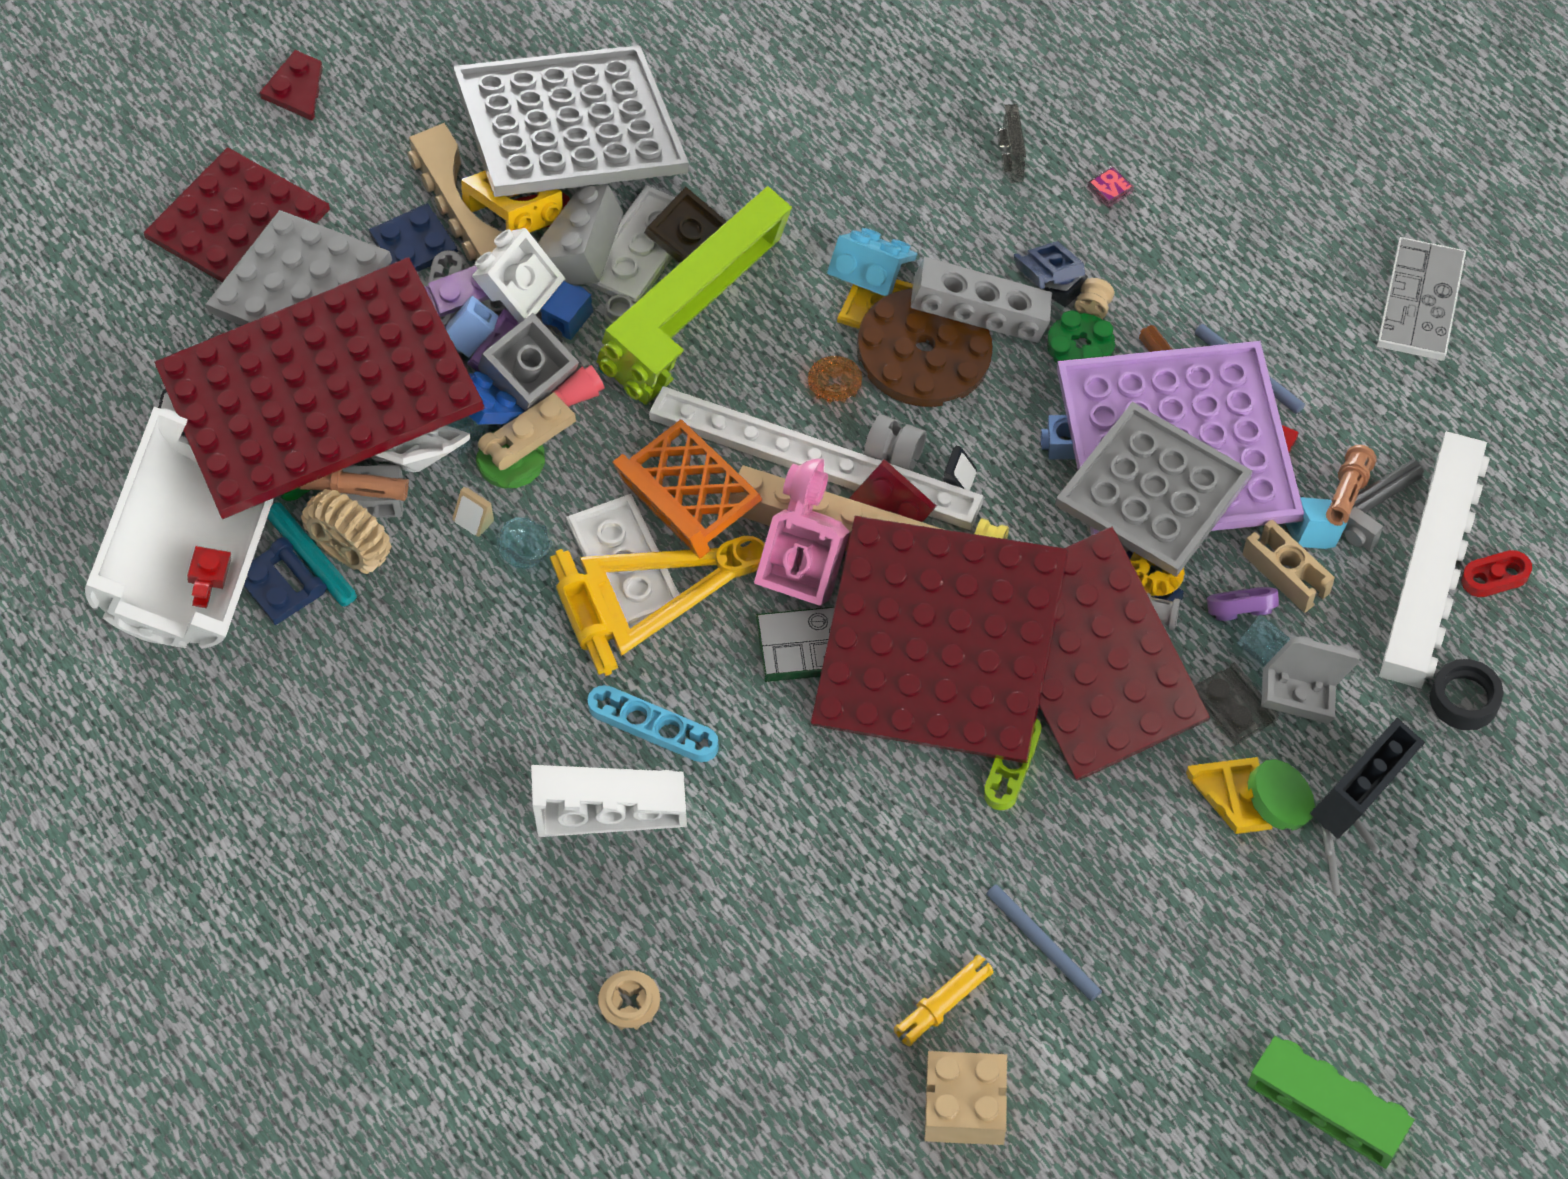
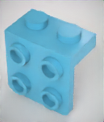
M862 228L861 231L852 230L851 233L838 237L827 274L880 295L888 296L893 291L901 264L916 260L917 253L911 251V245L903 241L892 239L890 243L880 239L881 234L867 228Z

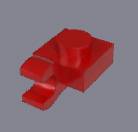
M195 546L187 574L188 583L194 584L192 606L207 608L212 587L224 588L231 562V552Z

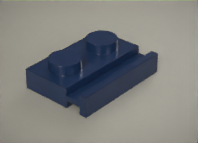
M1059 241L1027 250L1028 255L1023 257L1019 253L1014 254L1016 267L1040 289L1045 288V283L1049 281L1054 285H1064L1073 282L1074 278L1085 275L1084 263Z

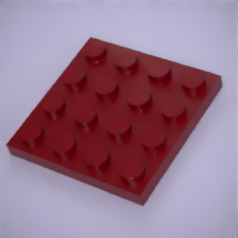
M227 147L143 233L147 240L223 283L279 210L317 224L330 210L329 203Z

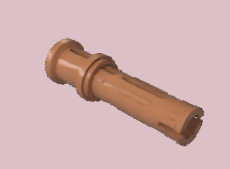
M1354 445L1347 450L1345 463L1341 465L1338 472L1340 483L1326 512V518L1331 524L1341 526L1343 521L1345 524L1348 522L1359 490L1368 484L1370 471L1374 468L1377 459L1374 451L1365 445Z

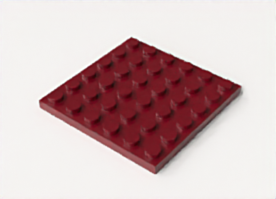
M854 516L811 725L1028 763L1068 550L1066 548Z

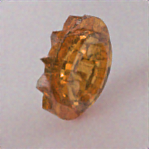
M842 356L824 357L815 362L809 370V390L815 393L817 399H826L829 405L832 401H841L844 404L847 398H855L859 388L862 387L861 370L856 363ZM842 375L841 385L837 383L829 385L830 376L837 378Z

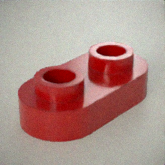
M1508 550L1480 558L1466 565L1461 577V584L1467 593L1475 597H1487L1518 588L1528 581L1532 572V563L1527 555L1516 550ZM1512 568L1516 570L1518 574L1511 575L1506 571V569ZM1481 578L1485 581V584L1477 583L1473 579Z

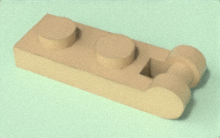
M553 392L494 433L484 434L478 441L477 446L484 454H490L493 457L492 462L499 470H505L575 423V413ZM506 443L510 446L509 448H502Z

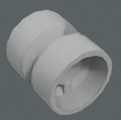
M879 414L868 434L864 454L881 461L890 459L891 464L913 471L917 462L911 459L919 460L925 446L927 432L910 424L901 427L899 420Z

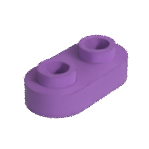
M1257 587L1213 594L1207 597L1208 613L1215 615L1216 619L1220 621L1234 620L1238 617L1237 614L1249 612L1257 616L1268 615L1272 613L1273 608L1279 606L1278 590L1272 587Z

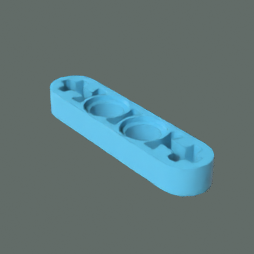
M598 686L588 695L589 712L597 720L697 762H707L717 755L719 749L718 736L709 727L611 686ZM606 697L610 698L612 706L605 705L603 709L598 708L597 700L603 701ZM616 708H621L619 717H617ZM633 711H642L647 716L643 723L636 725L628 722L626 718ZM671 724L678 727L680 731L673 738H664L660 735L659 730L663 726ZM687 730L690 731V732H689L690 739H688V738L685 739L686 731H687ZM703 738L708 739L709 747L704 746L701 751L696 749L694 741L701 742Z

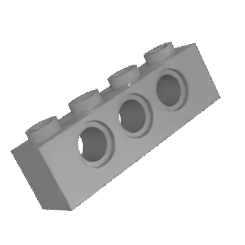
M924 256L913 278L910 308L1039 343L1050 323L1052 292Z

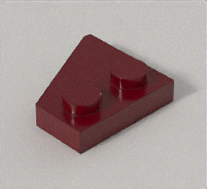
M294 50L259 92L261 99L312 121L315 118L319 80L321 79L323 69L322 62Z
M885 459L848 498L923 522L937 506Z

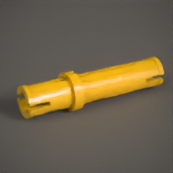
M976 955L972 961L930 998H922L916 1005L917 1009L902 1022L894 1026V1032L897 1037L900 1038L907 1030L912 1029L902 1040L906 1046L910 1047L932 1025L937 1027L944 1020L943 1016L993 974L991 965L987 963L981 970L976 972L986 960L981 955Z

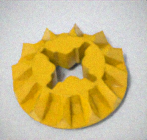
M1133 552L1130 561L1146 593H1150L1152 596H1163L1174 592L1182 584L1185 575L1184 567L1177 577L1162 569V572L1156 571L1148 576L1151 565H1156Z

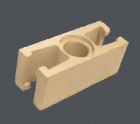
M1270 520L1265 524L1261 540L1258 541L1260 535L1256 532L1246 538L1242 555L1304 613L1315 605L1313 602L1316 590L1319 591V596L1322 599L1330 594L1335 577L1274 520ZM1268 543L1275 552L1270 551L1264 545ZM1283 565L1291 566L1292 569L1286 568ZM1302 580H1305L1306 582H1308V583H1309L1311 586H1313L1315 589H1313V588H1310V589H1309V588L1302 582Z

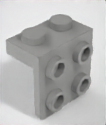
M1306 636L1292 637L1263 668L1261 707L1329 724L1335 718L1336 686L1359 663V653L1348 650L1344 646H1332L1317 642Z

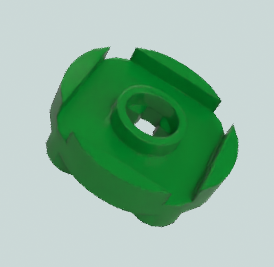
M1073 310L1066 311L1062 314L1061 319L1057 320L1049 330L1047 338L1048 351L1056 364L1058 361L1113 356L1115 348L1113 326L1110 322L1092 314L1078 313ZM1085 338L1086 342L1090 345H1083L1082 348H1078L1074 339Z

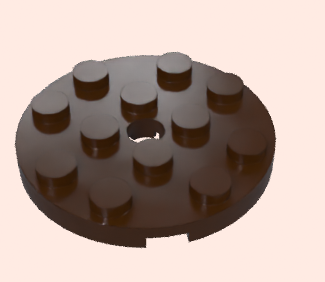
M912 289L891 293L877 301L867 311L862 319L857 338L858 360L862 362L871 383L889 397L914 406H943V402L966 397L985 378L993 352L989 329L910 308ZM928 340L929 345L933 347L930 351H922L916 345L918 343H925Z

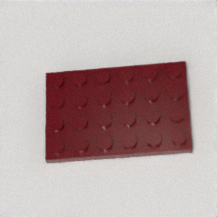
M1113 526L1066 547L1068 557L1039 702V708L1076 781L1210 720V716Z

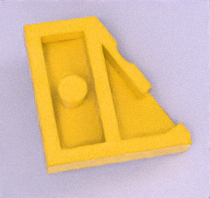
M1258 757L1190 765L1187 767V778L1235 834L1272 830L1273 826L1260 816L1252 804L1251 799L1254 797L1252 788L1248 791L1247 782L1250 773L1260 765Z

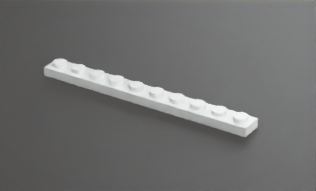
M664 386L649 411L651 421L671 427L682 419L701 438L788 468L792 464L800 466L808 460L824 459V473L828 474V482L854 491L882 462L881 460ZM891 464L937 505L929 515L930 517L971 530L983 504V495Z

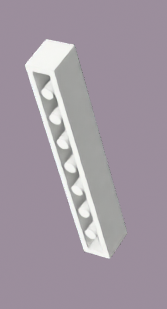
M1445 432L1379 674L1381 678L1422 689L1425 678L1433 679L1438 658L1432 657L1433 649L1441 648L1446 628L1439 627L1441 619L1448 620L1453 604V599L1447 598L1449 589L1455 591L1461 570L1455 569L1456 561L1463 562L1468 541L1462 540L1463 533H1470L1476 514L1469 511L1471 504H1478L1483 485L1477 484L1478 476L1485 477L1490 457L1484 456L1487 445L1485 441Z

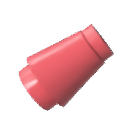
M592 365L585 369L582 366L552 393L554 392L569 407L599 396L598 392L605 389V386Z

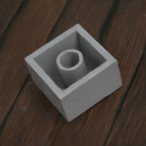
M532 313L482 353L478 369L488 375L493 380L492 384L500 391L507 392L515 397L517 400L516 404L527 411L552 394V391L556 390L558 386L574 374L579 361Z

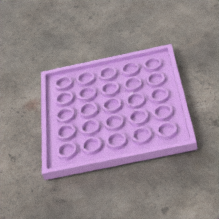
M1260 341L1058 361L1057 373L1078 470L1128 406L1134 402L1252 470L1250 480L1211 531L1264 526L1270 520H1274L1277 524L1302 522L1304 510ZM1090 526L1091 535L1099 532Z

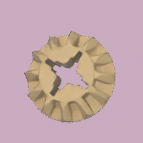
M634 970L621 971L612 975L602 985L598 998L599 1009L607 1023L616 1025L620 1030L624 1028L638 1030L641 1025L652 1022L657 1010L660 1009V992L656 983L648 975ZM620 992L629 997L639 992L636 998L639 1010L630 1005L620 1010L623 1004Z

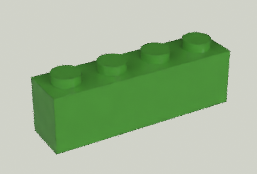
M1276 1036L1273 1037L1253 1069L1247 1084L1250 1088L1385 1169L1389 1166L1415 1120L1399 1104L1382 1100L1374 1095L1367 1085L1359 1081H1350L1340 1075L1337 1069L1330 1063L1323 1060L1317 1061L1303 1053L1302 1048L1290 1040H1281Z

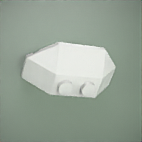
M443 426L374 455L371 458L379 462H390L400 465L403 470L408 472H420L469 441L470 433L449 426Z

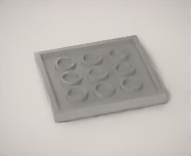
M279 210L205 305L210 314L242 326L386 267L392 261V257L388 250Z
M1132 402L1057 496L1055 506L1099 532L1113 526L1123 546L1177 577L1250 480L1252 470Z

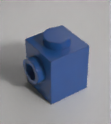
M565 281L560 284L541 308L542 323L549 330L569 340L575 336L593 313L591 294L584 288L573 286Z

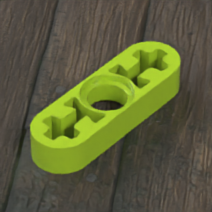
M1036 718L1028 763H1023L1020 768L1013 770L1004 766L1003 759L995 758L984 789L986 803L995 810H1007L1017 801L1040 740L1041 723L1038 718ZM1005 777L1009 779L1006 790L1007 794H1004L1002 799L995 797L996 791L994 790L1000 788L1002 779Z

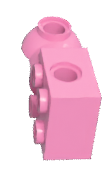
M812 459L800 466L792 464L787 473L783 494L790 496L788 509L772 517L754 584L821 606L832 595L850 532L842 522L812 511L813 505L818 506L820 504L828 482V474L824 473V459Z

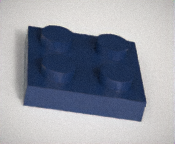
M428 203L369 229L370 236L377 247L390 251L392 261L389 265L409 257L416 272L432 266L434 257L440 252L454 251L458 253L457 246Z

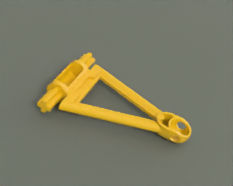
M741 536L723 543L719 548H710L711 551L701 559L691 550L580 557L586 575L578 573L569 550L563 552L562 549L556 551V555L550 556L549 559L559 580L556 590L581 649L589 651L598 675L604 673L605 676L612 674V670L618 669V664L608 643L610 639L614 640L621 656L732 579L756 572L765 543L754 536ZM751 541L749 545L741 547V544ZM717 565L718 567L632 628H629L606 572Z

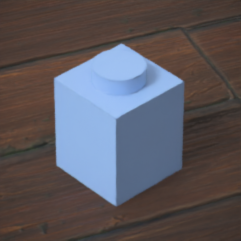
M471 296L446 326V330L457 352H462L467 357H470L493 332L498 315L474 296Z

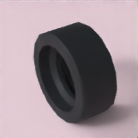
M1456 659L1445 664L1436 674L1429 697L1433 711L1444 723L1460 730H1477L1488 725L1495 718L1501 706L1504 691L1502 681L1496 672L1486 664L1472 659ZM1460 678L1475 681L1487 692V704L1479 710L1459 708L1450 702L1446 696V685L1451 680Z

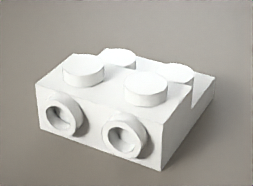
M526 228L513 231L507 229L501 232L494 239L497 247L492 253L487 252L477 259L475 266L478 269L472 275L491 301L500 300L518 323H521L532 313L536 315L565 280V277Z

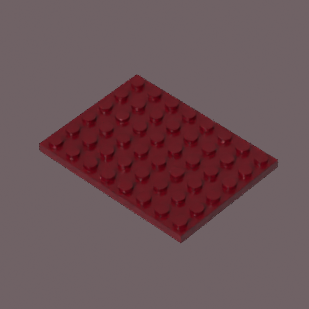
M409 257L154 362L175 412L180 417L188 419L184 433L222 520L485 409L483 401Z

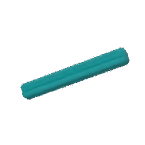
M275 502L270 508L268 520L283 537L290 541L294 551L315 576L320 577L326 584L327 590L341 606L345 607L355 601L357 595L352 586L281 503Z

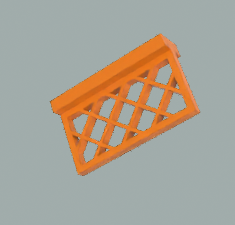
M682 419L630 459L622 454L612 461L622 481L699 559L711 551L707 544L709 541L762 501L760 494ZM682 433L687 436L685 446L670 447L671 441ZM691 455H706L705 465L689 466ZM668 456H683L682 465L666 467ZM660 457L658 467L644 468L642 466L649 458ZM703 474L701 485L685 486L687 475ZM711 474H726L724 484L709 485ZM664 476H679L678 485L663 487ZM745 492L748 495L739 503L728 504L730 493ZM722 493L721 504L705 505L707 494ZM699 494L697 505H681L683 495ZM703 514H718V519L706 529L701 525Z

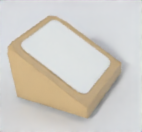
M463 487L458 497L453 521L479 537L494 522L492 505L469 488Z

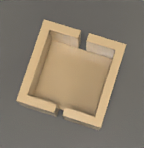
M928 1051L925 1107L926 1142L1004 1145L1007 1112V1054Z

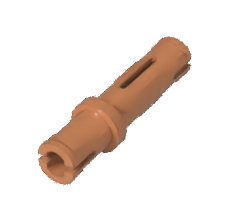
M341 469L303 485L300 489L336 490L339 493L406 501L409 481L402 478L343 472Z

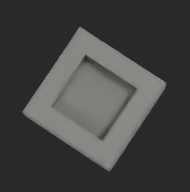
M1354 506L1343 533L1352 545L1356 547L1362 546L1370 552L1379 542L1383 525Z

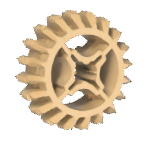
M324 489L307 502V506L301 515L304 529L309 532V537L314 539L317 546L321 547L325 553L353 570L358 569L364 574L373 572L386 560L385 557L390 553L392 547L389 535L384 532V526L376 521V517L372 516L367 511V508L360 506L357 500L353 501L347 494L341 495L336 490Z

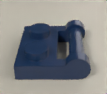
M281 537L274 541L269 550L252 560L243 586L274 625L282 622L322 596L327 589L326 584L320 577H314L293 552V545L286 537ZM283 560L303 584L304 588L296 593L275 568L274 564Z

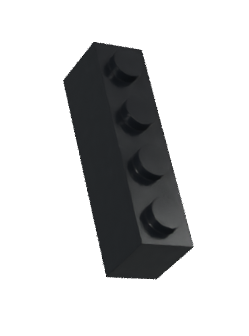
M1397 717L1309 814L1322 827L1339 839L1363 815L1425 744V741Z

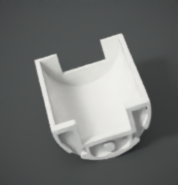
M154 406L87 581L85 595L92 608L99 606L105 612L104 620L136 638L147 642L186 648L189 642L199 643V647L202 649L219 644L227 635L273 499L222 520L186 437L181 436L188 419L180 417L172 410L160 409ZM195 546L231 552V562L224 588L212 587L207 608L192 606L194 584L188 583L187 574Z

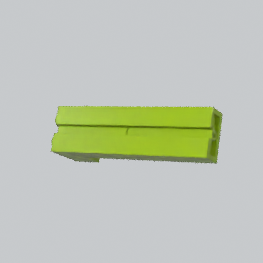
M769 186L765 187L605 329L602 340L604 346L599 350L596 361L602 372L608 377L616 379L631 398L639 400L645 405L652 401L660 393L663 386L667 387L674 380L670 371L674 368L677 358L684 351L672 338L781 239L792 206Z

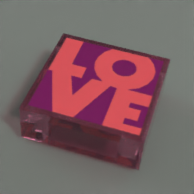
M1113 166L1088 181L1087 188L1108 208L1133 193L1134 186Z

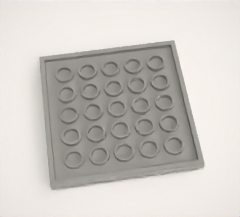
M640 45L453 66V77L494 197L688 173V159Z

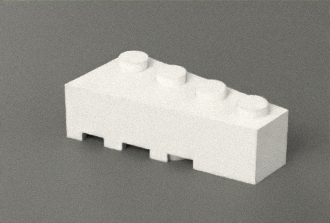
M531 765L532 804L538 837L687 827L683 772Z

